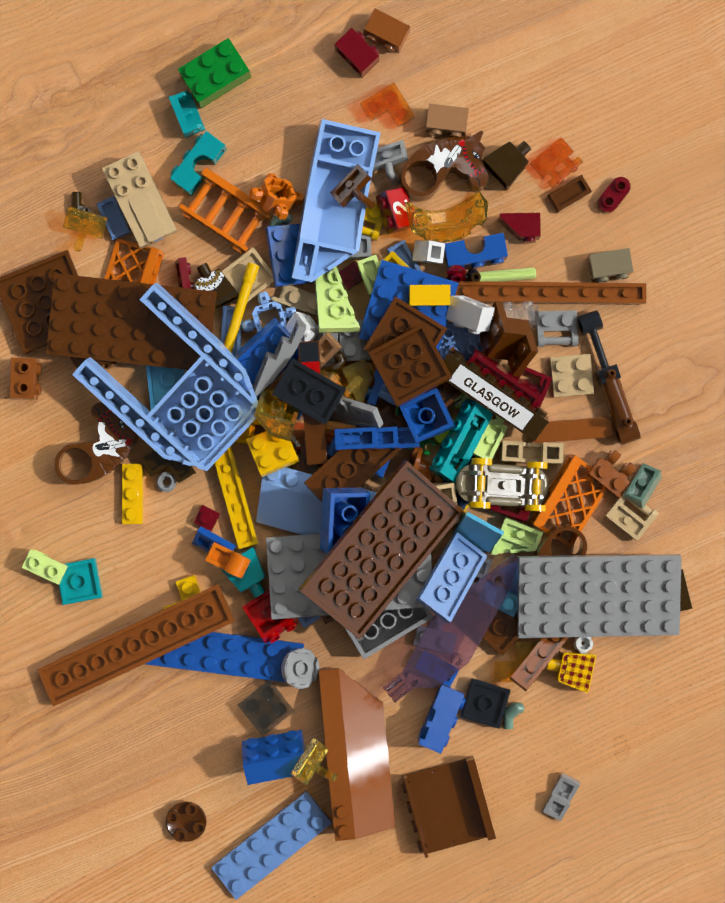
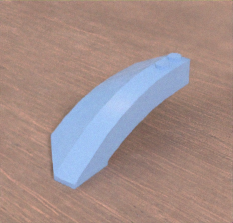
M325 119L319 121L303 201L292 278L313 282L359 251L366 206L354 197L345 207H342L330 192L357 164L372 177L380 132ZM371 180L360 190L366 197H368Z
M285 467L264 476L261 483L256 522L300 535L321 533L322 503L304 484L312 474ZM367 490L370 492L371 501L377 492Z

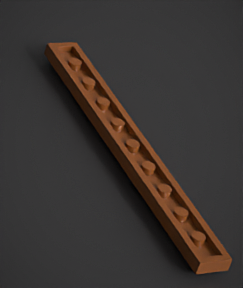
M461 281L458 284L455 296L464 295L481 303L500 301L502 303L646 304V283Z

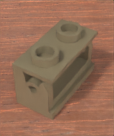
M630 248L590 254L587 257L590 275L593 276L591 281L596 280L597 283L609 281L608 278L616 277L617 280L626 279L633 272Z

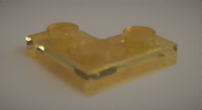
M516 641L515 661H495L494 681L513 682L510 680L511 676L534 649L536 642Z

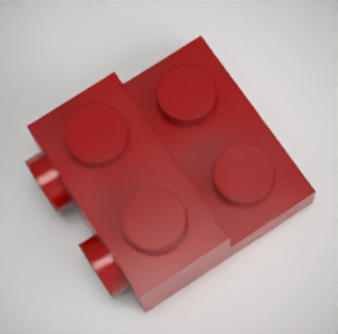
M270 589L242 607L265 644L267 642H276L280 638L281 633L293 631L297 627L296 623L299 622L298 618L272 620Z

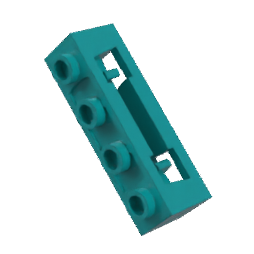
M466 399L461 405L456 419L453 421L455 428L450 429L446 438L442 441L441 447L433 458L429 470L443 480L455 483L459 471L464 466H467L494 413L475 400ZM481 418H482L483 421H482V423H481L479 429H478V430H475L476 427L479 425L478 423L480 422V420H481ZM462 459V462L460 463V465H459V467H458V469H457V471H456V470H455V467H456L457 463H459V460Z

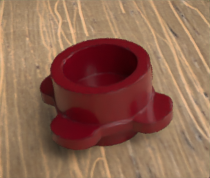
M452 265L447 270L448 276L446 279L458 283L465 281L467 271L461 265Z

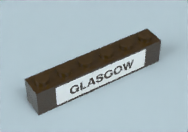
M448 349L442 357L452 376V379L447 382L535 441L549 423L548 413L540 407L534 408L526 397L515 395L513 393L514 390L510 386L499 384L497 382L498 379L492 374H485L480 371L481 367L473 361L469 363L464 360V356L457 350L451 351Z

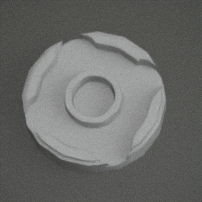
M305 648L293 649L283 659L281 666L282 677L290 687L297 689L308 688L318 677L319 661L311 650Z

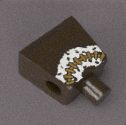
M208 263L197 267L201 278L194 281L196 289L217 292L215 310L238 298L237 291L220 269L212 272Z

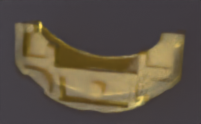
M480 191L475 192L470 198L457 206L439 211L423 210L413 206L410 202H405L411 230L416 235L424 238L425 241L440 243L460 240L470 235L471 230L477 225H483L487 220L489 205Z

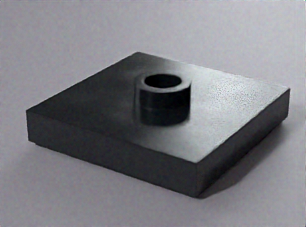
M471 678L460 717L500 729L511 690Z

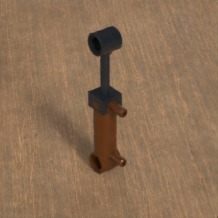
M595 310L577 316L582 334H590L601 366V369L597 370L595 375L598 384L602 387L615 425L614 428L620 445H624L641 439L639 428L633 419L620 381L621 375L617 364L609 366L597 332L603 329L599 312Z

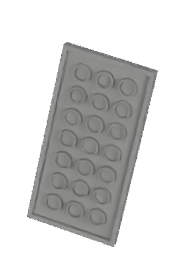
M321 533L266 538L272 620L329 615L298 590L327 555L320 549ZM431 553L384 611L425 607L416 598L432 572Z
M681 555L518 556V638L679 635Z

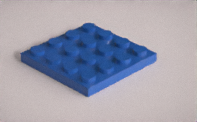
M380 260L358 338L368 341L394 296L409 304V285H450L451 299V296H455L459 283ZM449 305L412 306L446 327L448 321L446 315ZM442 338L436 346L438 352L442 342Z

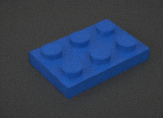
M300 224L269 226L265 228L274 287L311 284L315 282V280L308 282L292 278Z

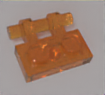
M560 137L536 157L530 165L542 179L549 174L552 179L547 183L553 188L557 184L560 185L564 182V178L571 172L577 171L578 166L583 161L580 157L575 158L573 161L569 159V156L574 151ZM563 162L566 167L557 172L555 168Z

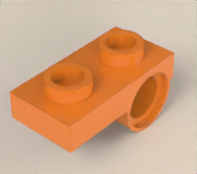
M214 542L205 561L224 569L236 577L242 578L251 559Z

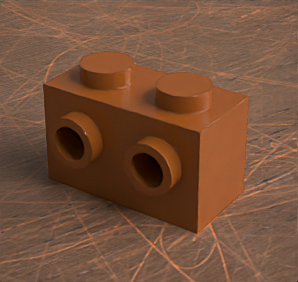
M11 358L10 398L38 400V395H41L42 391L41 383H39V375H42V364L39 363L38 359Z

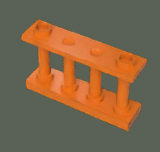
M205 167L201 173L204 178V184L188 208L180 204L181 215L190 221L192 219L196 220L231 243V248L241 254L243 251L246 253L249 249L245 246V243L259 222L264 219L270 221L273 214L265 212L258 201L251 199L249 195ZM216 186L221 189V195L206 217L202 218L195 211L210 188ZM233 197L237 200L238 205L220 230L211 222L226 200ZM250 208L254 211V217L237 241L229 236L228 233L244 209Z

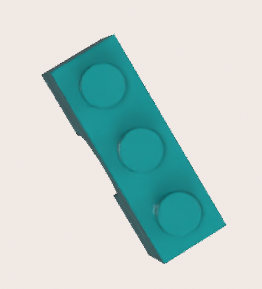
M208 131L204 134L201 133L194 142L196 145L192 150L186 151L182 158L183 162L179 166L176 165L170 173L172 183L190 196L193 195L203 182L202 177L195 172L197 162L209 160L216 165L227 150L226 145Z

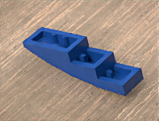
M409 427L335 429V450L420 448V442H415Z

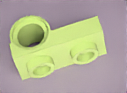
M30 549L22 568L59 585L68 566L40 551Z

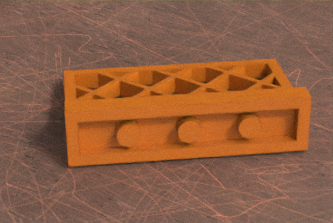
M117 238L104 279L119 280L127 275L130 282H134L130 273L139 268L142 274L140 279L135 282L155 284L165 253L154 247H144L141 249L139 244ZM121 244L128 246L131 252L122 258L119 254ZM142 250L147 251L146 260L139 262L136 254ZM133 256L137 265L127 269L124 261ZM121 263L125 272L115 276L113 272L114 266Z
M569 454L549 487L545 501L541 504L546 505V512L535 511L528 523L547 533L549 530L544 525L548 519L555 517L556 525L560 524L558 516L568 514L570 525L578 526L577 529L582 531L606 492L604 487L595 490L590 476L578 479L577 470L580 465L586 468L587 473L592 466L582 461L576 455ZM589 480L591 491L581 493L579 482ZM575 483L578 494L568 496L566 488L568 485ZM592 494V504L584 507L582 496ZM578 497L581 508L571 510L568 499ZM565 500L567 511L557 514V503ZM582 511L583 519L581 522L574 524L572 513ZM561 532L554 538L567 547L572 548L578 535L572 532L569 542L563 539Z

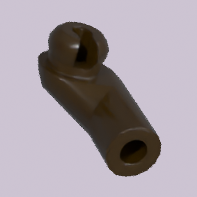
M72 192V211L81 219L89 218L91 210L82 204V193Z
M474 268L469 269L465 274V281L478 282L481 280L480 273Z
M343 352L334 355L333 358L336 362L321 368L323 376L336 374L347 363V358L344 357Z

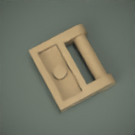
M623 493L621 498H618L606 513L605 517L635 541H638L659 513L646 505L643 509L624 497ZM627 500L647 516L645 521L623 503Z

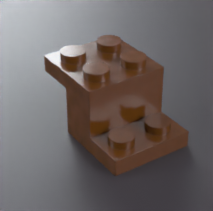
M495 301L491 306L495 309L489 331L480 332L482 347L487 358L508 360L512 376L519 377L538 353V349L528 320L508 318L503 303Z

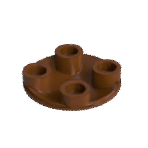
M188 801L174 805L166 817L167 829L178 842L196 840L203 834L207 824L203 809L199 805Z

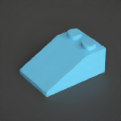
M469 512L463 513L460 523L456 525L453 533L458 532L483 553L484 551L489 553L504 533V531Z

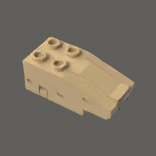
M139 151L102 168L141 249L177 232Z

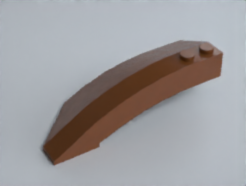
M340 668L319 669L335 841L358 839L394 828L395 817L383 702L370 694L357 681L351 679Z

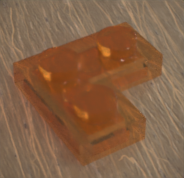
M394 82L360 103L370 121L388 111L399 128L415 118V114Z

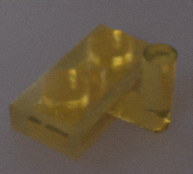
M69 206L63 227L79 232L73 247L76 252L81 251L87 234L102 239L108 218Z
M325 370L321 371L323 376L342 386L339 382L341 379L333 371L331 373ZM357 375L347 386L343 385L346 391L342 397L355 400L351 394L363 381L362 378Z
M312 738L291 774L305 785L308 784L314 772L332 782L337 779V774L319 765L328 749L321 742Z

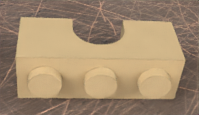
M501 441L500 462H546L548 464L560 465L563 464L564 443Z

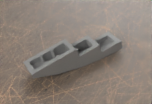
M296 320L290 337L281 336L274 354L266 352L253 384L256 396L268 387L287 365L305 333L306 326L304 322Z

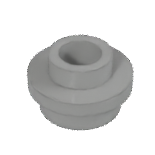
M163 472L157 477L156 484L161 491L170 492L176 487L177 480L172 473ZM166 478L170 480V485L168 486L163 484Z

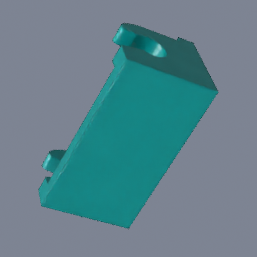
M184 91L174 96H169L185 138L206 130L191 93Z

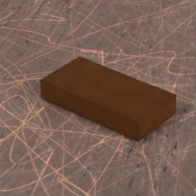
M580 175L548 194L547 197L558 213L592 193V190L583 175Z

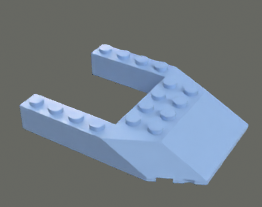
M156 283L141 297L140 301L201 356L151 411L91 357L86 359L72 375L160 456L208 471L262 413L247 371L214 334L160 284Z

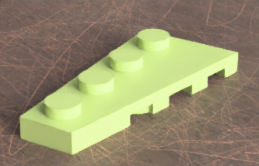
M334 267L315 280L319 333L359 332V323L355 319L354 310L348 301V295L343 288L338 269Z

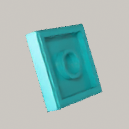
M96 558L65 564L68 568L59 584L62 605L103 598Z

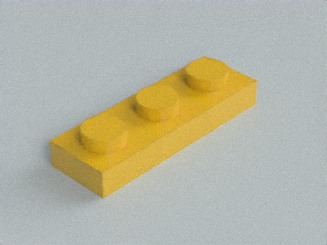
M122 464V524H143V464Z

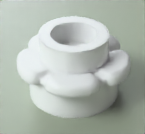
M591 637L574 638L573 646L580 653H587L588 650L592 649L593 641H591Z

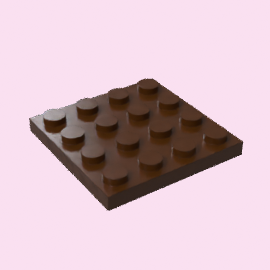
M68 250L0 277V298L24 355L47 346L54 273L79 276Z

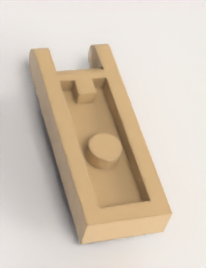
M293 286L281 287L279 298L275 296L270 297V300L273 302L294 307L296 310L318 317L316 294Z

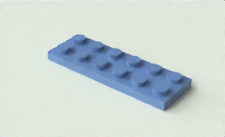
M306 790L211 868L237 900L331 825L332 821Z

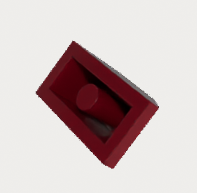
M540 212L499 214L498 221L518 240H524V243H535L541 237Z

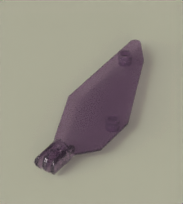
M509 556L469 588L451 623L444 622L437 615L433 616L403 671L383 686V689L387 691L389 697H392L394 703L414 688L439 687L470 662L512 586L518 564L517 556ZM499 576V580L494 582V579Z

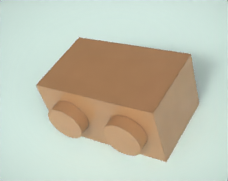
M429 103L425 132H429L432 136H441V134L449 135V137L465 136L469 108Z

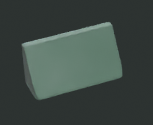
M643 463L624 493V497L643 509L662 478L661 471Z

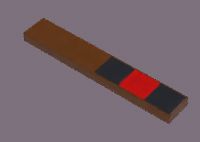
M319 341L300 342L298 345L300 363L321 374ZM303 412L307 465L325 464L328 461L325 424Z

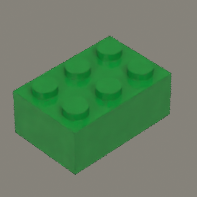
M229 37L178 68L181 78L201 109L252 78L250 70Z

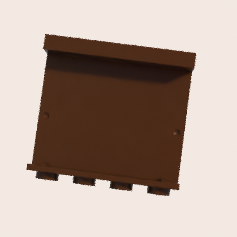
M473 756L403 775L404 781L401 782L403 793H408L410 801H406L409 813L414 815L415 820L411 821L414 833H419L420 840L417 841L419 852H424L425 858L428 857V853L487 838L488 841L496 839Z

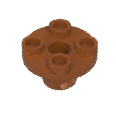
M414 448L409 463L429 481H432L436 474L429 470L432 462L422 457L423 448Z

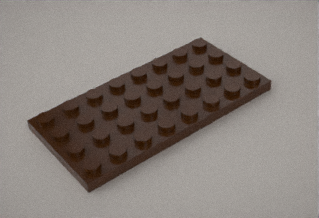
M54 273L46 354L85 359L91 357L94 360L189 370L201 357L140 301L141 297L153 284ZM161 285L213 334L217 292Z
M404 460L298 590L360 640L464 511L414 466Z

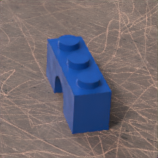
M504 233L484 236L482 239L484 249L478 254L468 252L464 240L445 243L444 253L447 269L452 265L472 266V268L476 269L484 267L485 263L492 262V265L504 263V260L508 257Z

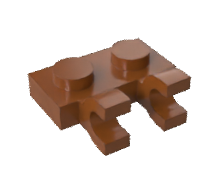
M614 450L609 451L604 460L598 458L587 475L616 498H621L631 484L627 478L637 467L629 462V464L625 463L620 472L615 470L612 465L618 461L621 454Z

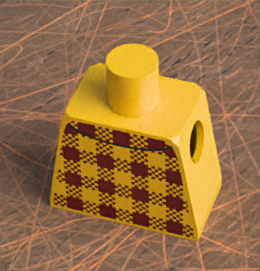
M561 652L560 659L552 658L547 664L546 670L557 672V681L589 693L597 655L593 653Z

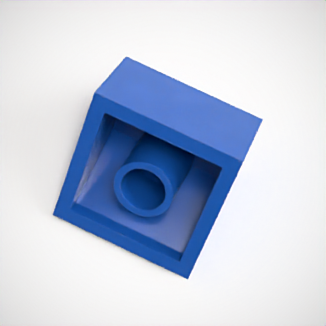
M437 388L400 406L416 443L455 428L454 422Z

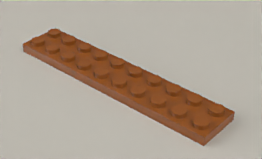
M219 584L49 663L37 669L52 706H56L235 622V619Z

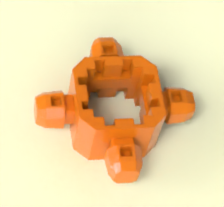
M274 173L267 174L261 188H251L249 192L250 198L260 201L261 208L265 212L276 214L282 220L287 218L292 205H300L304 201L302 193L294 192L292 183L286 179L277 178Z

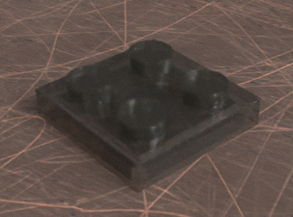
M270 679L238 704L262 737L295 711Z

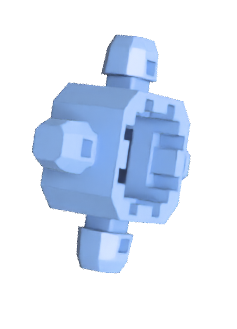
M266 291L258 293V302L261 305L256 306L252 312L254 320H245L242 322L244 332L254 331L255 328L259 332L262 327L258 314L271 309L278 310L281 324L285 327L287 324L286 319L290 320L296 308L290 307L283 311L281 304L275 301L269 303L271 300Z

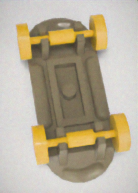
M472 458L471 464L464 466L459 471L455 482L456 490L463 500L470 503L469 508L490 509V505L525 507V511L546 512V505L541 504L548 495L549 484L546 475L540 469H547L548 463L527 462V466L492 464V459Z

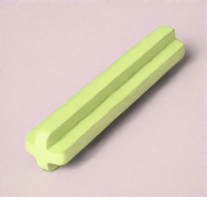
M534 267L479 272L481 275L480 281L502 282L536 278V269Z

